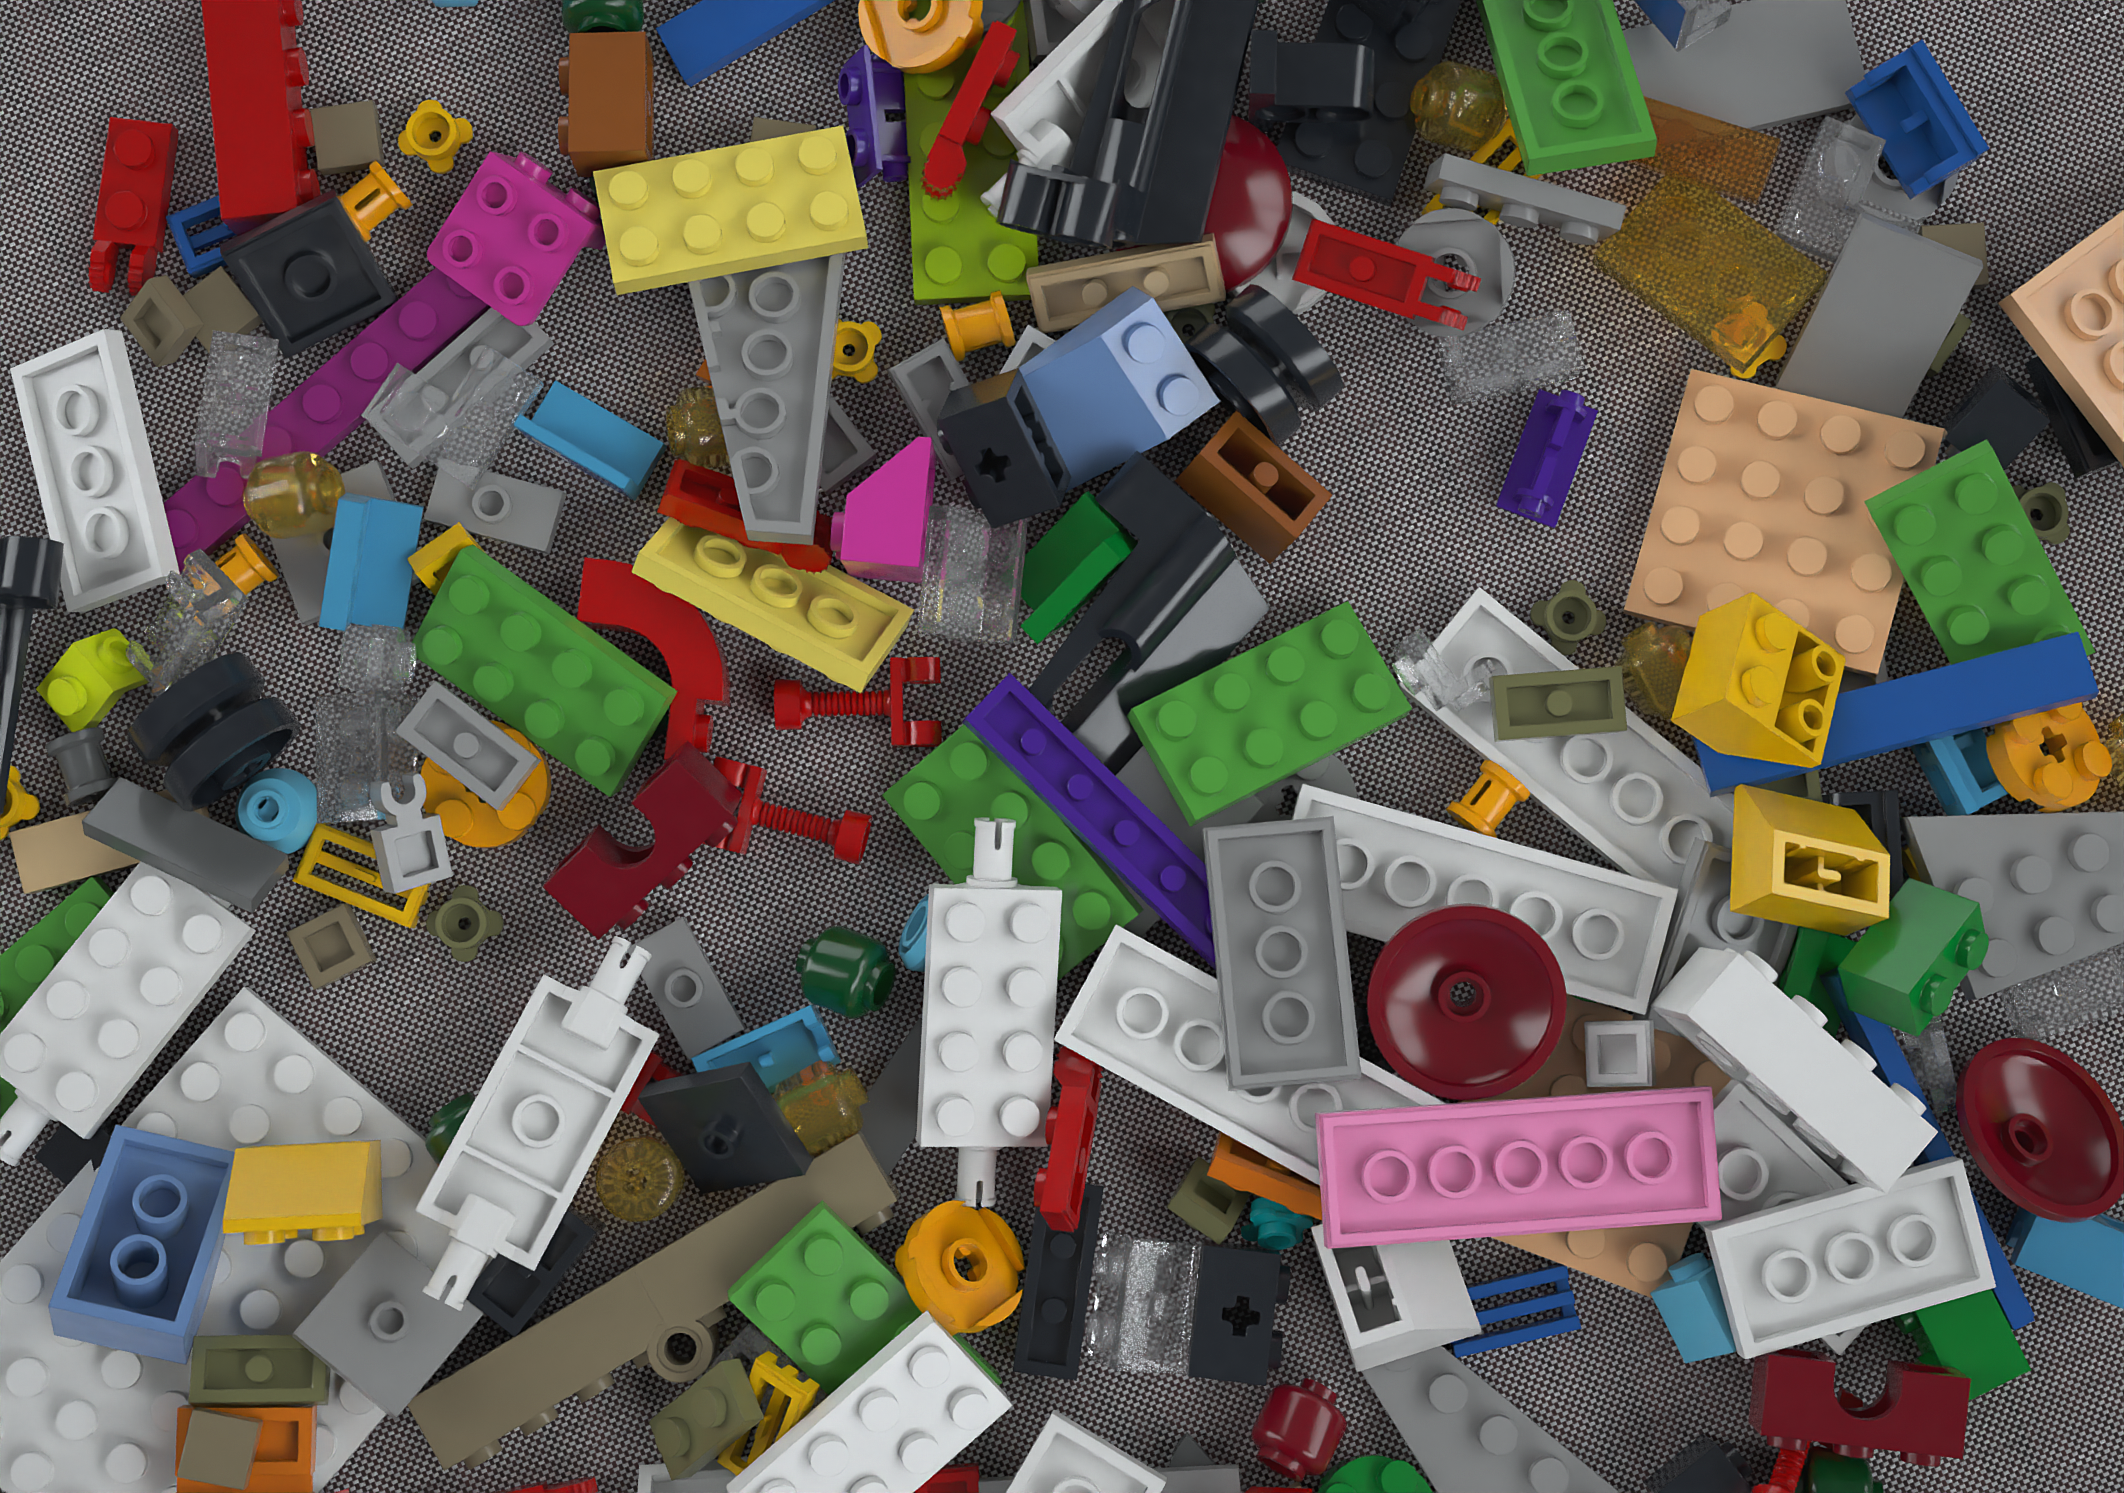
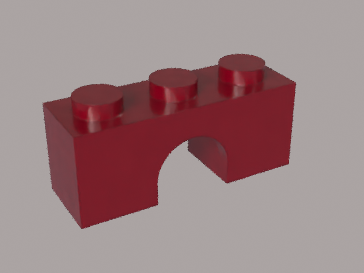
M686 741L643 782L631 802L651 823L655 833V842L641 847L628 846L617 841L599 824L556 864L542 887L597 940L614 925L624 931L649 906L650 903L644 899L647 894L659 883L666 890L670 889L688 872L694 863L688 857L703 842L711 849L714 848L734 829L738 820L733 814L743 794L689 741Z
M1784 1348L1755 1357L1748 1422L1760 1435L1767 1436L1766 1444L1788 1450H1806L1807 1441L1832 1443L1833 1452L1855 1458H1873L1874 1449L1900 1452L1899 1459L1904 1462L1932 1467L1941 1465V1457L1963 1459L1971 1378L1954 1367L1888 1360L1886 1382L1879 1397L1867 1406L1847 1408L1839 1405L1834 1393L1836 1362L1823 1352Z

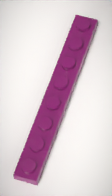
M435 268L163 503L180 576L186 577L260 512L258 505L276 499L359 427L370 414L491 307L442 271Z

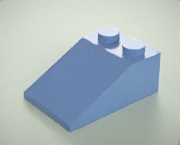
M1134 286L1127 289L1019 367L1071 475L1066 492L1129 460L1136 451L1143 453L1170 439L1220 402L1154 298Z
M115 1125L48 1306L54 1335L187 1365L193 1347V1337L197 1335L207 1306L226 1233H223V1215L235 1152Z

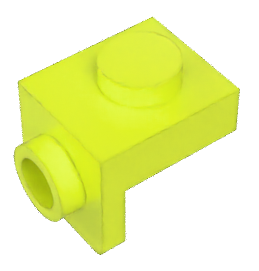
M113 628L73 642L36 690L71 732L97 727L125 692L147 684L154 676V671L140 656L135 646L119 630Z

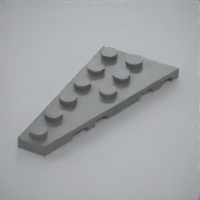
M846 253L688 282L748 540L813 545Z
M2124 811L1899 818L1901 829L1921 882L1980 903L1985 933L1989 938V946L1981 965L1975 970H1969L1960 982L1966 1000L1980 999L2124 943Z
M1442 1345L1361 1371L1437 1493H1620Z

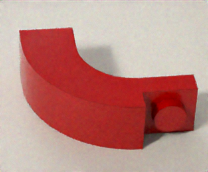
M584 557L577 619L592 629L633 633L650 640L659 649L668 665L672 688L678 692L670 704L664 760L670 758L686 741H689L699 752L709 753L713 733V716L704 714L705 704L730 707L731 694L727 660L713 627L695 605L674 594L660 590L653 583L632 573L634 565Z

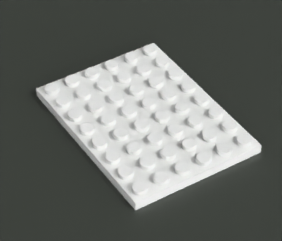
M243 987L121 1125L235 1152L236 1148L248 1146L381 1140L383 1218L366 1224L365 1234L354 1235L353 1239L312 1241V1229H298V1238L285 1239L286 1242L244 1245L243 1232L226 1233L207 1306L196 1336L293 1335V1332L382 1230L433 1272H435L453 1237L447 1235L450 1228L415 1211L438 1168V1165L426 1149V1138L249 987ZM91 1160L0 1261V1488L6 1493H177V1476H175L177 1408L182 1405H190L188 1399L192 1350L187 1365L60 1337L54 1335L48 1306L100 1168L98 1167L94 1172ZM488 1257L478 1277L492 1261V1257ZM452 1276L448 1284L453 1287L457 1277ZM332 1369L330 1370L328 1405H317L315 1472L313 1473V1492L315 1493L322 1491L387 1415Z

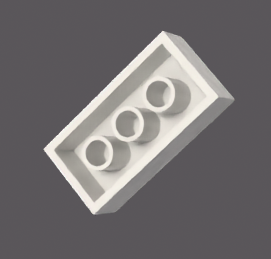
M1699 947L1649 1006L1731 1079L1741 1082L1839 1176L1887 1193L1938 1133L1934 1127L1921 1117L1926 1110L1925 1105L1901 1085L1893 1083L1889 1088L1874 1075L1872 1070L1877 1066V1063L1858 1045L1848 1039H1844L1840 1044L1822 1027L1828 1019L1813 1004L1799 995H1795L1792 999L1787 997L1773 984L1778 974L1759 956L1748 950L1741 955L1728 947L1724 951Z

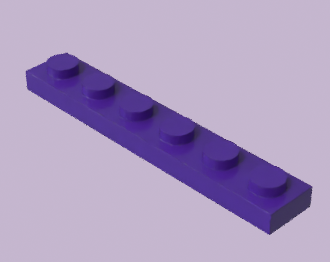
M1009 673L965 717L962 723L1216 971L1206 865Z

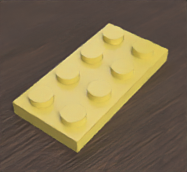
M843 125L593 171L613 284L617 295L868 248L867 234Z
M672 517L668 518L638 552L632 569V573L653 583L660 590L678 596L710 613L717 620L731 624L765 642L775 651L787 654L825 674L832 681L844 684L859 693L863 691L906 630L914 612V609L831 565H828L827 570H822V573H806L804 569L797 570L789 567L781 553L777 555L763 549L749 548L740 544L737 540L709 530L686 526Z

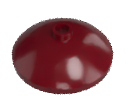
M1234 115L1231 116L1203 235L1214 233L1226 293L1250 282L1271 263L1284 243L1293 210L1291 181L1285 163L1277 148L1258 128ZM1135 245V246L1129 247V248L1116 249V251H1121V250H1126V249H1132V248H1137V247H1142V246H1148V245Z
M1463 903L1446 905L1429 910L1407 922L1397 930L1382 948L1374 963L1368 982L1367 1013L1374 1040L1386 1061L1400 1076L1412 1085L1425 1092L1449 1099L1476 1100L1488 1098L1507 1092L1525 1082L1544 1065L1552 1054L1561 1036L1566 1018L1567 993L1565 981L1559 963L1548 944L1537 931L1519 917L1499 908L1483 904ZM1459 982H1468L1474 986L1472 996L1465 1001H1456L1450 997L1452 987Z
M2005 1038L1994 1041L1979 1050L1966 1062L1960 1073L1956 1088L1958 1122L1963 1139L1973 1160L1996 1189L2025 1210L2039 1217L2063 1223L2090 1220L2108 1210L2118 1201L2124 1191V1127L2116 1109L2104 1090L2082 1066L2061 1051L2039 1041L2026 1038Z

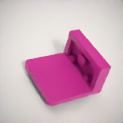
M490 151L427 250V258L433 266L518 326H529L537 319L581 249L587 247L602 250L606 244L602 219L599 218L601 214L600 207L597 202L577 189L571 188L568 194H565L551 184L548 180L553 172L532 156L520 151L515 158Z

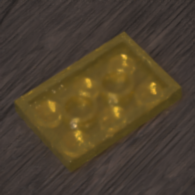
M1677 164L1668 171L1622 222L1620 231L1609 236L1596 250L1593 258V265L1742 374L1821 288L1827 276V271Z

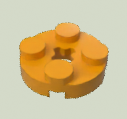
M860 0L858 5L859 26L870 50L895 68L908 74L931 73L950 65L963 54L965 49L972 48L979 42L984 30L981 18L983 0H930L931 8L927 16L921 21L916 18L910 19L909 12L917 8V0Z
M2082 702L1994 724L1995 733L1986 737V751L1991 767L2004 789L2019 802L2030 799L2037 805L2044 806L2037 810L2044 813L2061 812L2085 802L2097 790L2100 779L2106 777L2112 768L2110 752L2100 743L2099 736L2091 719L2082 708ZM2045 742L2050 755L2045 756L2039 745Z
M497 721L491 722L541 760L503 811L496 810L487 802H481V798L477 794L470 791L469 788L428 757L422 765L420 773L425 781L427 790L426 799L423 804L426 813L440 814L444 835L472 847L496 848L518 841L529 832L527 830L536 823L539 815L543 814L551 795V774L544 754L523 733Z
M959 1200L942 1203L920 1216L909 1228L904 1244L899 1246L895 1254L897 1271L903 1277L908 1293L917 1308L922 1313L928 1310L951 1336L958 1333L981 1332L1007 1318L1020 1302L1022 1290L1016 1292L1018 1272L1024 1270L1021 1247L1006 1222L998 1214L986 1207L977 1211L972 1207L961 1206L966 1201ZM954 1256L957 1259L964 1257L969 1259L972 1268L968 1270L967 1276L970 1281L965 1280L957 1272L954 1265Z

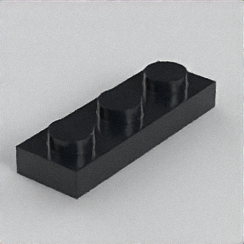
M1085 1183L1077 1230L1074 1229V1232L1051 1230L1040 1212V1207L1035 1208L1013 1372L1077 1381L1104 1184Z

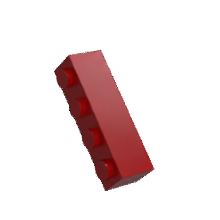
M201 0L221 220L237 236L321 195L316 172L314 169H308L306 147L314 146L315 142L310 111L308 108L302 107L301 86L309 85V69L304 50L301 47L297 48L295 26H302L304 21L301 0Z

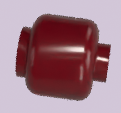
M1303 1378L1299 1386L1289 1383L1276 1385L1271 1390L1252 1427L1251 1438L1259 1449L1256 1458L1272 1471L1297 1482H1302L1305 1475L1318 1476L1323 1474L1347 1427L1346 1418L1334 1405L1337 1395L1328 1387L1309 1378Z

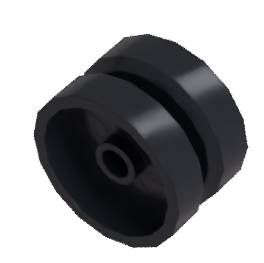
M1250 284L1226 306V319L1230 329L1207 322L1184 343V346L1220 400L1219 403L1232 416L1235 411L1239 412L1243 418L1247 419L1277 447H1280L1302 424L1297 405L1318 412L1342 391L1344 383L1340 372L1328 353L1296 315L1270 292L1259 285Z
M241 652L218 657L178 680L155 698L137 716L128 729L127 740L147 765L154 767L169 765L164 775L163 785L183 810L191 812L206 807L229 795L269 766L289 747L299 734L301 723L281 699L277 697L260 699L264 689L265 678L249 658Z

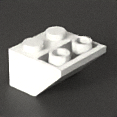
M1323 1224L1311 1227L1317 1255L1356 1372L1481 1333L1480 1324L1449 1240L1327 1249L1324 1246Z

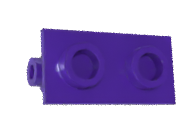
M863 45L843 65L838 78L839 99L843 105H847L849 130L846 133V141L851 164L854 168L856 187L864 186L879 172H882L883 181L885 182L906 180L908 178V163H911V156H908L906 122H886L885 113H903L906 110L903 71L895 68L876 54L870 55L868 45Z
M1541 389L1538 390L1495 507L1555 529L1598 410L1583 405L1585 398L1582 395L1568 390H1561L1560 395L1557 396Z

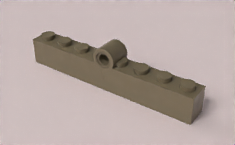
M861 1130L833 1148L827 1149L812 1158L813 1161L805 1175L776 1180L528 1327L516 1337L513 1336L419 1392L407 1406L443 1470L449 1469L462 1460L468 1470L480 1465L503 1450L498 1441L500 1437L517 1427H520L525 1437L537 1431L559 1416L554 1405L576 1393L581 1403L594 1397L615 1383L610 1372L631 1359L637 1369L650 1363L653 1370L660 1377L671 1382L683 1383L699 1377L713 1362L719 1351L720 1335L716 1323L727 1316L722 1307L723 1304L730 1301L727 1290L818 1203L823 1200L850 1228L856 1226L861 1236L894 1217L889 1205L896 1202L901 1195L891 1177L885 1173ZM686 1333L690 1335L696 1343V1355L693 1357L678 1355L672 1347L673 1334Z

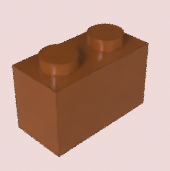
M646 32L569 33V57H560L558 66L562 96H569L568 116H559L558 142L561 155L570 156L578 177H592L593 171L654 160V57Z
M1237 411L1232 414L1175 480L1177 484L1269 564L1299 537L1333 496Z

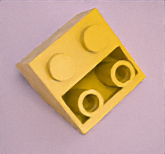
M1751 592L1699 616L1671 721L1721 754L1813 768L1821 765L1846 662L1845 656L1760 596Z
M1743 784L1734 788L1730 912L1843 936L1889 918L1890 854L1854 809Z
M381 1140L248 1146L235 1149L223 1215V1233L243 1232L244 1245L286 1242L285 1239L298 1238V1229H312V1241L353 1239L354 1235L365 1234L366 1224L383 1218Z

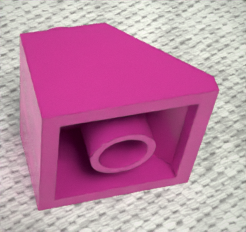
M918 436L847 494L845 512H834L830 546L832 551H836V559L841 560L848 575L857 578L925 584L937 465L932 438Z

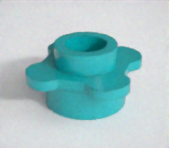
M1260 1197L1251 1203V1222L1241 1227V1236L1248 1241H1258V1244L1266 1249H1288L1303 1241V1231L1313 1226V1217L1294 1213L1284 1205Z

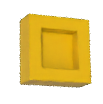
M458 522L408 557L407 560L415 574L436 596L461 549L473 544L484 553L486 552L462 524Z

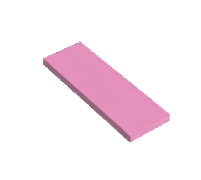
M1710 1086L1315 1113L1324 1246L1327 1249L1722 1220L1712 1087Z

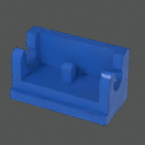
M1923 39L1863 76L1865 79L1853 85L1845 92L1910 200L1967 168L1989 150L1988 145Z

